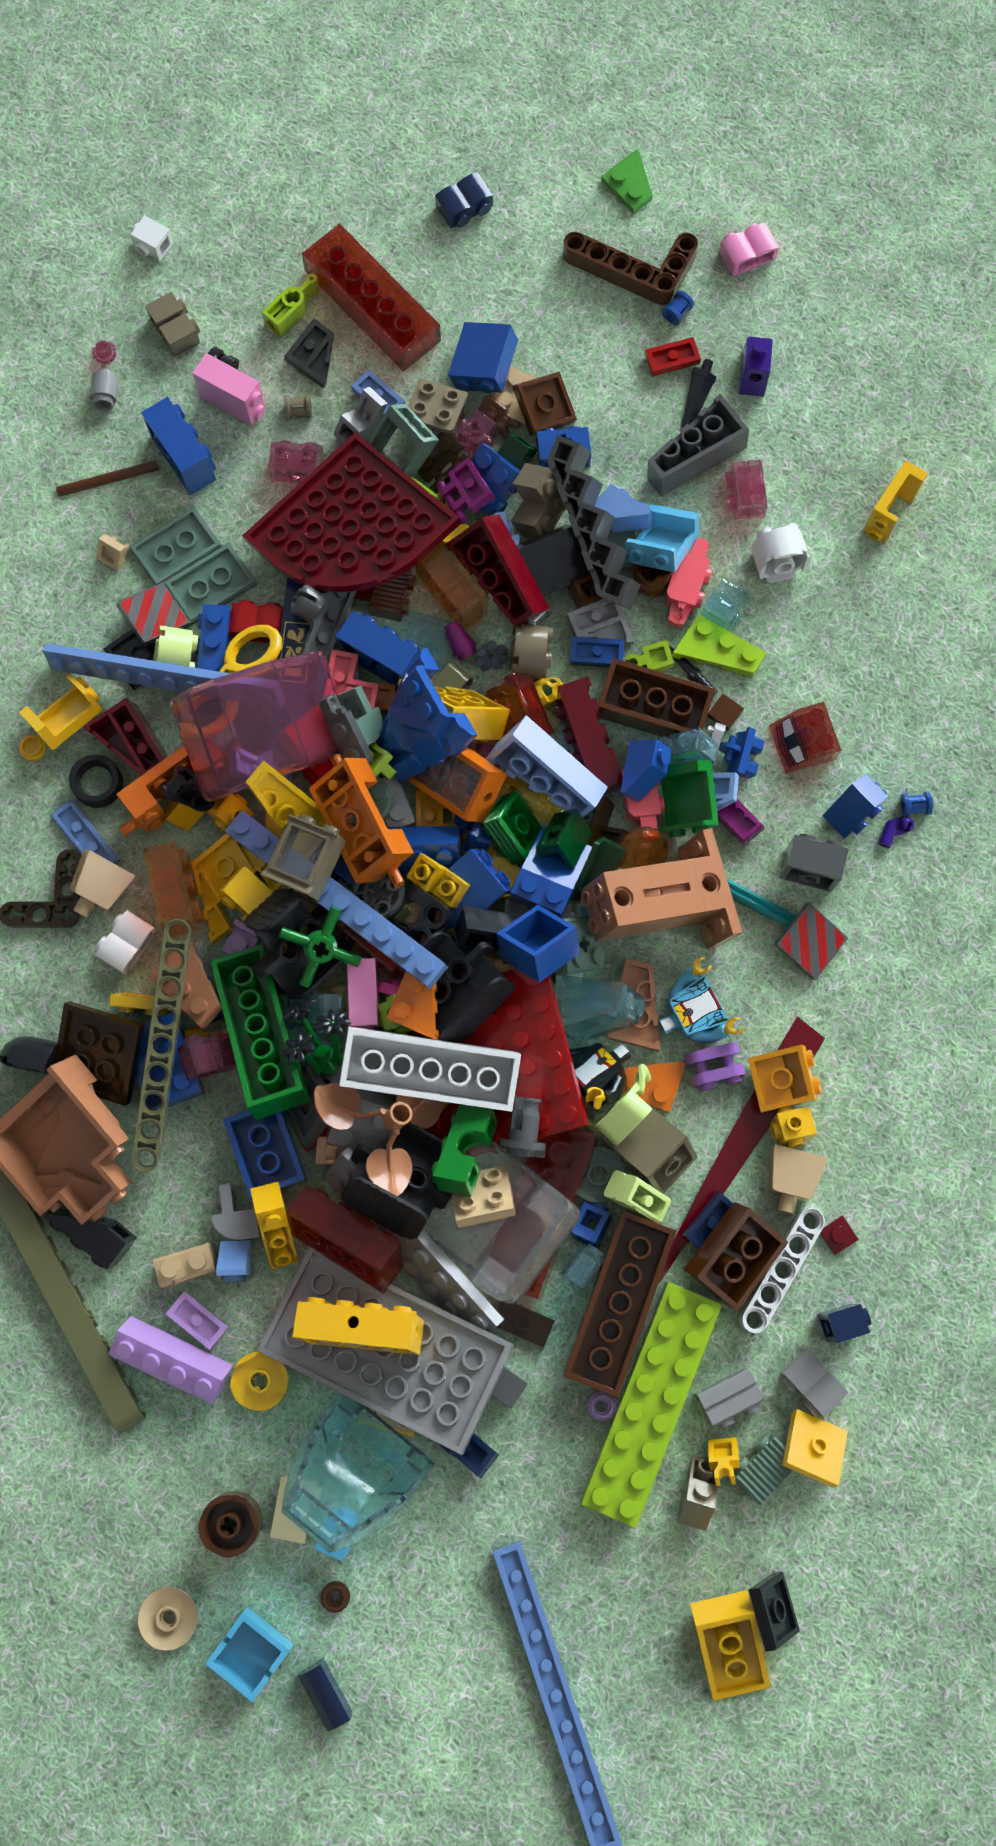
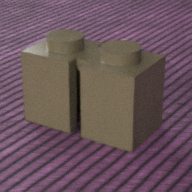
M172 292L145 305L149 319L160 336H164L162 339L173 357L200 343L198 333L201 331L194 318L189 320L186 315L188 310L181 299L177 300Z

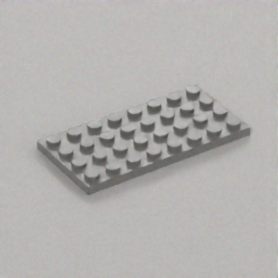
M310 1245L257 1351L463 1455L514 1345ZM308 1297L325 1299V1302H330L332 1305L336 1304V1300H346L354 1302V1305H359L361 1308H364L365 1303L380 1304L383 1308H388L390 1311H393L394 1306L410 1307L412 1311L417 1312V1316L424 1319L420 1355L307 1344L292 1337L297 1302H307Z

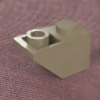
M692 1455L680 1500L677 1520L678 1523L706 1531L715 1511L718 1486L715 1483L714 1470H710L709 1459Z

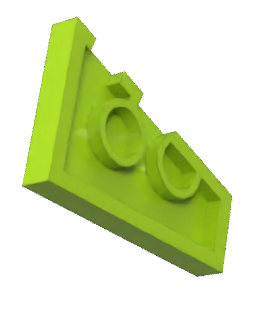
M699 614L674 650L672 657L677 659L683 657L695 660L696 664L704 665L707 663L719 666L724 671L752 677L767 653Z

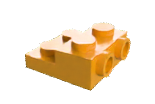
M804 1045L748 1058L761 1113L819 1100L818 1094L822 1093L820 1080L818 1077L813 1078L811 1067L815 1066L814 1056L811 1050L806 1051Z

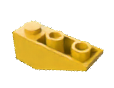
M279 1181L251 1188L255 1214L270 1269L297 1263L298 1258Z

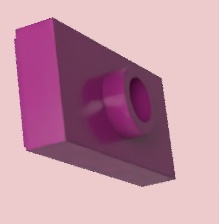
M738 799L737 802L717 811L718 820L743 846L764 830V825Z

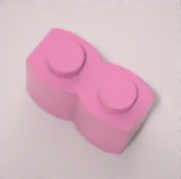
M753 224L744 233H731L725 236L721 241L719 253L730 274L736 276L776 259L779 246L766 224Z

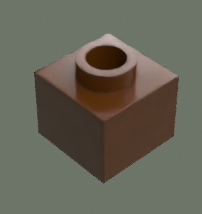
M591 574L573 581L567 587L577 609L603 599L596 593ZM583 591H585L588 594V598H586Z

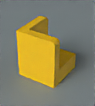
M168 800L166 803V821L187 831L191 830L204 814V812L196 811L178 802Z

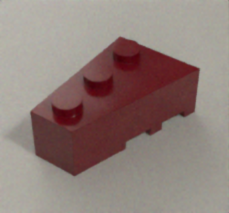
M127 697L83 726L85 730L96 737L141 776L168 757L138 705Z

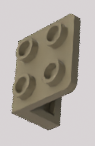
M419 378L408 406L428 428L450 434L454 431L458 419L464 420L466 416L468 392Z

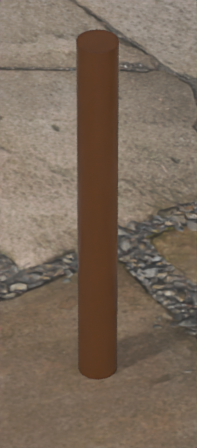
M153 460L57 486L56 490L58 496L61 497L158 470L157 462Z

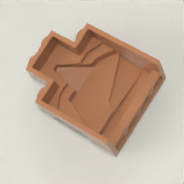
M74 1055L50 1066L47 1069L49 1074L0 1119V1169L40 1216L49 1210L55 1213L65 1205L78 1222L83 1225L90 1219L96 1222L108 1212L105 1206L110 1202L115 1205L127 1195L124 1189L132 1181L114 1159L124 1151L122 1145L130 1138L120 1128V1122L95 1094L93 1084L97 1081L95 1076L78 1056Z

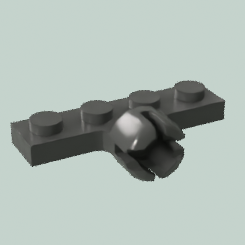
M304 585L296 592L293 598L296 602H291L290 609L293 614L306 620L310 625V630L298 656L299 658L319 669L325 668L337 640L335 636L344 623L356 591H325V593H321L309 585Z

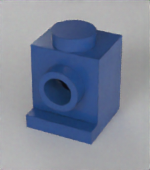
M584 1201L570 1230L572 1238L593 1249L599 1250L600 1243L612 1221L611 1214L608 1212L609 1209L597 1202L591 1205ZM591 1221L598 1222L595 1230L588 1228Z

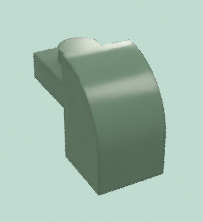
M361 685L338 694L337 698L341 706H344L347 711L351 710L367 745L376 741L381 735L380 731L383 725L379 707H371Z

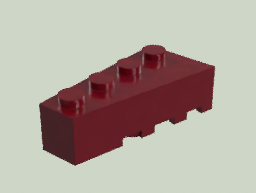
M500 514L481 518L445 544L451 552L454 551L461 559L459 562L464 568L470 569L478 579L477 583L481 588L487 589L493 596L492 601L514 626L531 621L550 609Z
M589 676L558 686L557 705L553 706L557 720H563L566 729L562 730L566 744H572L575 753L572 756L608 787L603 794L606 795L621 790L623 776L613 748L607 749L606 744H609L608 732L605 724H599L598 722L600 720L598 709L600 708L596 698L590 699L589 686H591Z

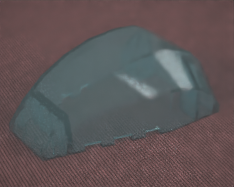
M340 1393L318 1418L298 1447L287 1479L281 1513L325 1550L332 1553L363 1540L390 1523L413 1495L435 1462L367 1406Z

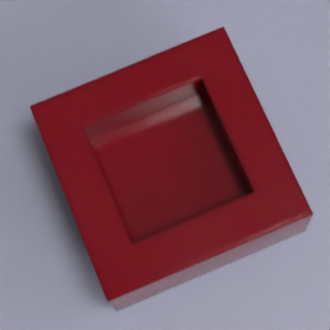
M843 1215L823 1227L820 1232L833 1255L838 1254L859 1240Z

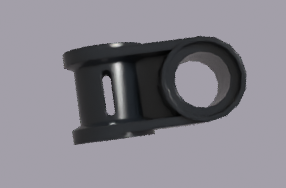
M178 766L170 780L164 781L161 784V791L169 800L186 805L196 811H208L215 805L210 778L193 772L184 766Z

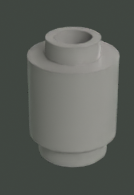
M99 369L92 374L90 398L93 401V406L101 410L112 409L117 399L118 377L109 369Z

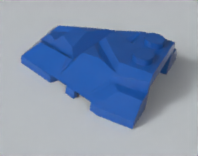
M422 648L407 666L383 721L380 731L381 735L376 740L379 747L393 756L389 761V765L397 771L395 776L399 782H405L425 772L426 768L431 765H439L444 762L443 759L449 756H456L462 753L477 736L465 713H449L434 688L431 679L440 669L428 648Z

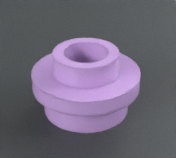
M598 1391L592 1394L588 1400V1411L594 1419L606 1421L615 1414L616 1401L612 1395ZM600 1400H604L607 1403V1409L603 1412L598 1411L596 1407L597 1402Z

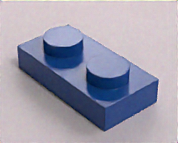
M572 636L570 665L610 667L613 658L623 661L624 640Z

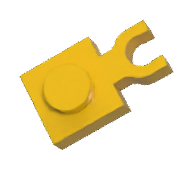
M737 1437L708 1440L710 1470H714L716 1486H720V1479L723 1476L730 1477L731 1485H735L733 1468H740Z

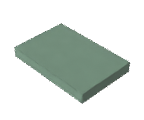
M192 506L129 546V549L154 585H158L222 547V544L197 509Z
M230 542L163 582L191 625L197 623L198 614H202L203 604L226 605L258 585Z

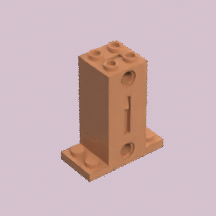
M702 830L678 848L679 861L603 872L582 888L581 901L587 910L589 917L588 926L595 942L700 924L701 936L706 943L707 950L717 948L743 933L713 830Z

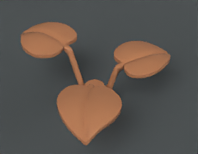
M339 1083L316 1086L313 1094L314 1105L321 1120L330 1128L347 1130L353 1125L354 1118L364 1119L382 1116L384 1126L392 1131V1134L386 1145V1150L376 1149L370 1153L366 1160L365 1170L368 1179L372 1183L399 1196L405 1190L411 1178L412 1162L407 1151L400 1148L392 1150V1145L400 1133V1129L408 1122L422 1129L432 1127L440 1117L443 1101L397 1095L395 1098L396 1103L387 1110L381 1108L378 1111L357 1113L361 1108L362 1101L355 1088L339 1086Z

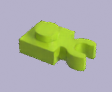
M667 640L642 647L643 655L639 656L633 653L625 657L626 662H636L639 666L659 672L675 667Z

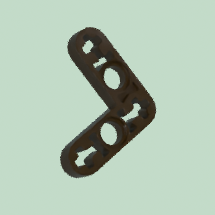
M71 849L64 850L57 856L54 902H7L0 908L1 922L12 928H70L76 925L80 914L73 911L81 896L75 892L68 896L62 894V886L73 880V876H68V867L63 864V861H67L69 856H72L76 864H71L70 872L75 875L81 856ZM12 908L17 913H25L24 908H27V922H24L25 918L23 916H15L13 921H10L6 917V913H11ZM39 908H44L47 912L46 918L41 922H35L33 920V913ZM51 908H54L55 913H65V910L68 908L73 913V916L68 917V921L65 922L62 917L53 916Z

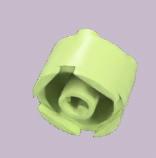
M159 625L158 632L163 634L162 636L160 635L159 639H156L153 661L195 667V662H190L191 653L196 652L198 636L192 635V630Z

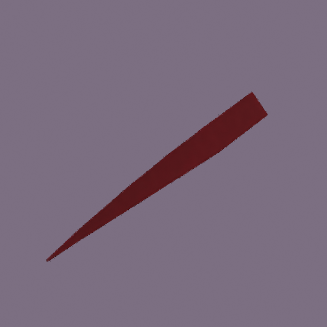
M797 1016L778 1050L804 1045L806 1051L811 1050L815 1057L825 1037ZM755 1090L732 1128L672 1243L659 1283L669 1271L679 1253L689 1242L682 1235L716 1191L722 1194L725 1193L770 1127L772 1119L778 1113L779 1109L761 1113Z

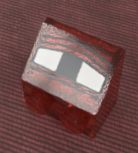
M824 702L800 708L769 725L785 774L836 760L842 751Z

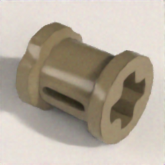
M306 394L305 397L293 398L284 395L286 419H291V416L307 415L308 418L312 417L310 394ZM299 405H303V406H304V407H295V408L292 407V406H299Z

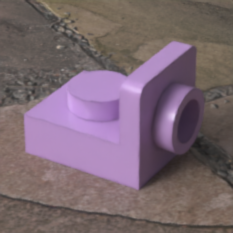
M235 919L233 922L235 929L231 932L221 951L229 955L258 945L260 939L252 929L245 926L244 922L242 923Z

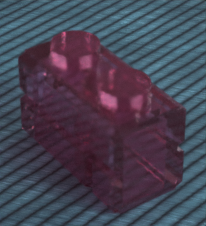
M733 461L729 472H725V486L730 488L731 491L727 501L728 511H733L734 520L765 517L768 506L762 461Z

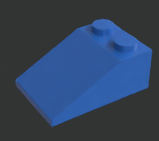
M543 826L510 892V900L530 909L539 905L562 918L592 847L586 844L573 868H568L559 853L541 857L535 848L547 828Z

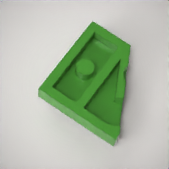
M637 149L601 176V181L633 214L652 200L651 188L640 152Z

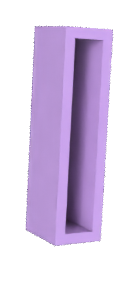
M130 1316L118 1329L108 1354L210 1404H213L223 1391L233 1364L133 1316Z

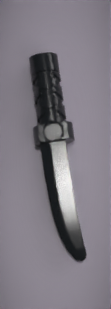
M669 646L672 655L675 649ZM673 658L688 674L687 678L690 681L693 680L695 683L715 688L701 674L702 671L698 667H694L686 658ZM716 688L713 696L718 692Z

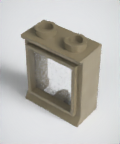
M301 813L300 817L289 814L290 818L266 869L261 875L274 883L278 882L293 891H299L319 901L347 840L339 835L340 830L332 825L325 823L321 827L315 824V819Z

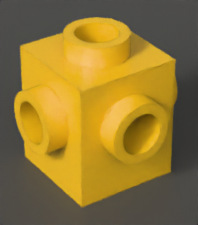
M221 789L214 796L215 805L213 808L205 811L215 820L213 825L226 833V828L242 810L249 816L254 814L247 807L248 802L242 796L236 793L233 795Z
M794 1106L781 1108L770 1124L771 1135L774 1140L778 1141V1145H788L789 1148L793 1149L804 1146L805 1141L812 1140L817 1134L809 1106L795 1109Z

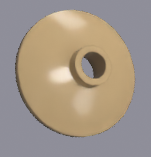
M174 1587L160 1588L151 1593L142 1603L138 1614V1627L141 1636L151 1647L162 1651L175 1650L187 1643L194 1634L198 1622L197 1608L193 1599L183 1590ZM168 1611L173 1612L175 1615V1620L171 1623L167 1622L164 1618L165 1613Z

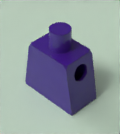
M747 337L742 351L740 395L764 397L771 369L773 344L771 338ZM758 373V380L751 379L750 375Z

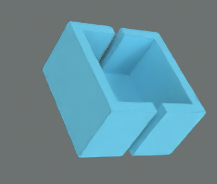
M247 1606L205 1665L253 1703L294 1643Z

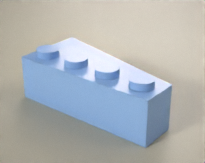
M527 716L497 742L486 758L492 764H497L504 768L507 775L512 779L517 776L530 784L528 788L535 793L540 792L550 796V802L565 811L577 808L582 818L597 806L608 788Z

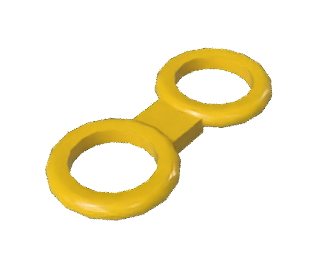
M255 625L238 633L231 640L225 651V664L219 672L249 677L269 668L277 659L282 649V637L278 630L270 625ZM258 637L270 639V646L260 659L246 665L236 663V656L245 643ZM193 695L180 713V727L183 733L191 739L205 740L215 737L233 722L238 711V702L226 700L225 710L215 722L205 727L192 726V717L195 711L208 700L215 698Z

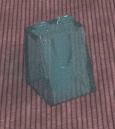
M562 975L557 1003L566 1038L570 1041L578 1043L638 1025L645 1009L644 997L624 983Z

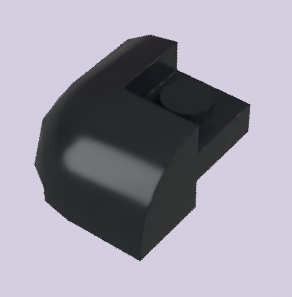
M35 1036L17 1037L6 1043L0 1051V1063L29 1072L32 1070L48 1075L47 1069L54 1065L57 1042Z

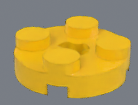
M259 1351L245 1355L234 1367L230 1382L232 1394L240 1405L250 1410H268L280 1403L288 1391L289 1373L286 1365ZM258 1372L261 1376L266 1375L268 1382H265L267 1386L264 1389H261L260 1386L254 1387L252 1384V1380L256 1379L253 1376Z

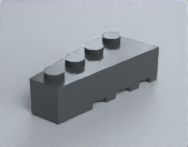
M719 394L708 408L705 407L698 413V417L690 425L687 424L681 429L680 434L675 439H670L648 460L647 479L660 496L665 495L746 449L749 435L748 427L724 397Z

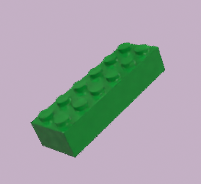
M263 943L210 961L247 1108L256 1120L310 1102L298 1058L291 1065H288V1057L281 1056L282 1052L289 1048L286 1040H293L288 1019H282L284 1016L282 1012L285 1010L279 992V986L271 975L262 978L252 970L254 964L268 953Z

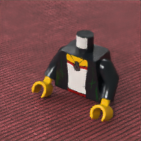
M601 1043L569 1049L580 1092L585 1098V1102H589L598 1111L605 1104L618 1101L621 1098L627 1080L622 1064L631 1058L625 1046L621 1044L612 1052H609Z

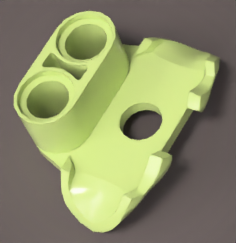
M644 1064L638 1066L634 1083L605 1113L588 1119L589 1125L587 1127L590 1130L601 1132L615 1146H618L652 1110L638 1096V1094L643 1095L645 1082L651 1080L649 1070Z

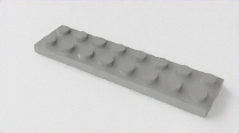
M350 1147L339 1155L325 1175L331 1188L342 1194L348 1180L357 1167V1164L351 1160L353 1151ZM360 1215L365 1221L367 1228L377 1234L384 1242L386 1249L402 1262L406 1272L418 1280L424 1292L428 1296L433 1297L442 1307V1310L489 1333L504 1320L424 1230L421 1231L418 1238L409 1240L382 1227V1225L375 1223L364 1215Z

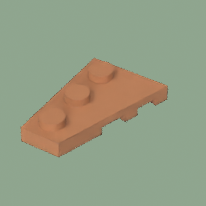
M191 939L182 1010L200 1027L205 1029L222 1010V1006L211 981L206 976L203 969L204 965L197 956ZM172 952L168 955L167 964L171 968H177L181 965L182 958L179 953ZM159 966L150 975V978L155 983H157ZM168 980L163 985V991L172 997L177 993L178 986L174 981Z
M626 958L606 1039L660 1052L652 964Z

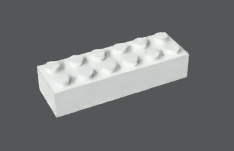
M348 1026L339 1086L512 1112L521 1054L508 1050Z

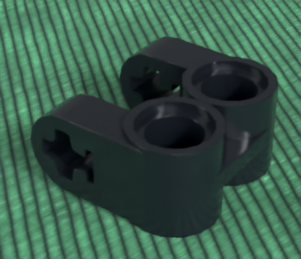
M413 883L406 895L423 907L419 922L411 928L398 919L392 918L390 921L417 943L421 944V936L424 933L428 937L436 932L445 933L447 929H450L455 924L456 912L454 908L448 906L433 893L426 892ZM440 909L442 912V919L440 920V922L437 923L435 920V914L437 910Z

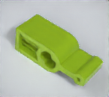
M311 273L299 288L288 287L262 311L264 324L280 338L305 315V303L312 296L319 293L317 276Z

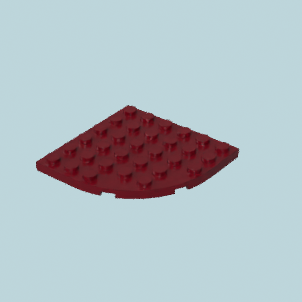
M355 432L246 531L242 537L246 543L273 567L294 582L303 586L309 585L321 591L351 592L381 585L404 574L424 559L461 524V521L455 513Z

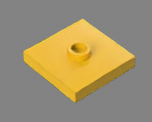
M795 1409L791 1414L782 1466L832 1488L839 1486L848 1431L799 1409Z

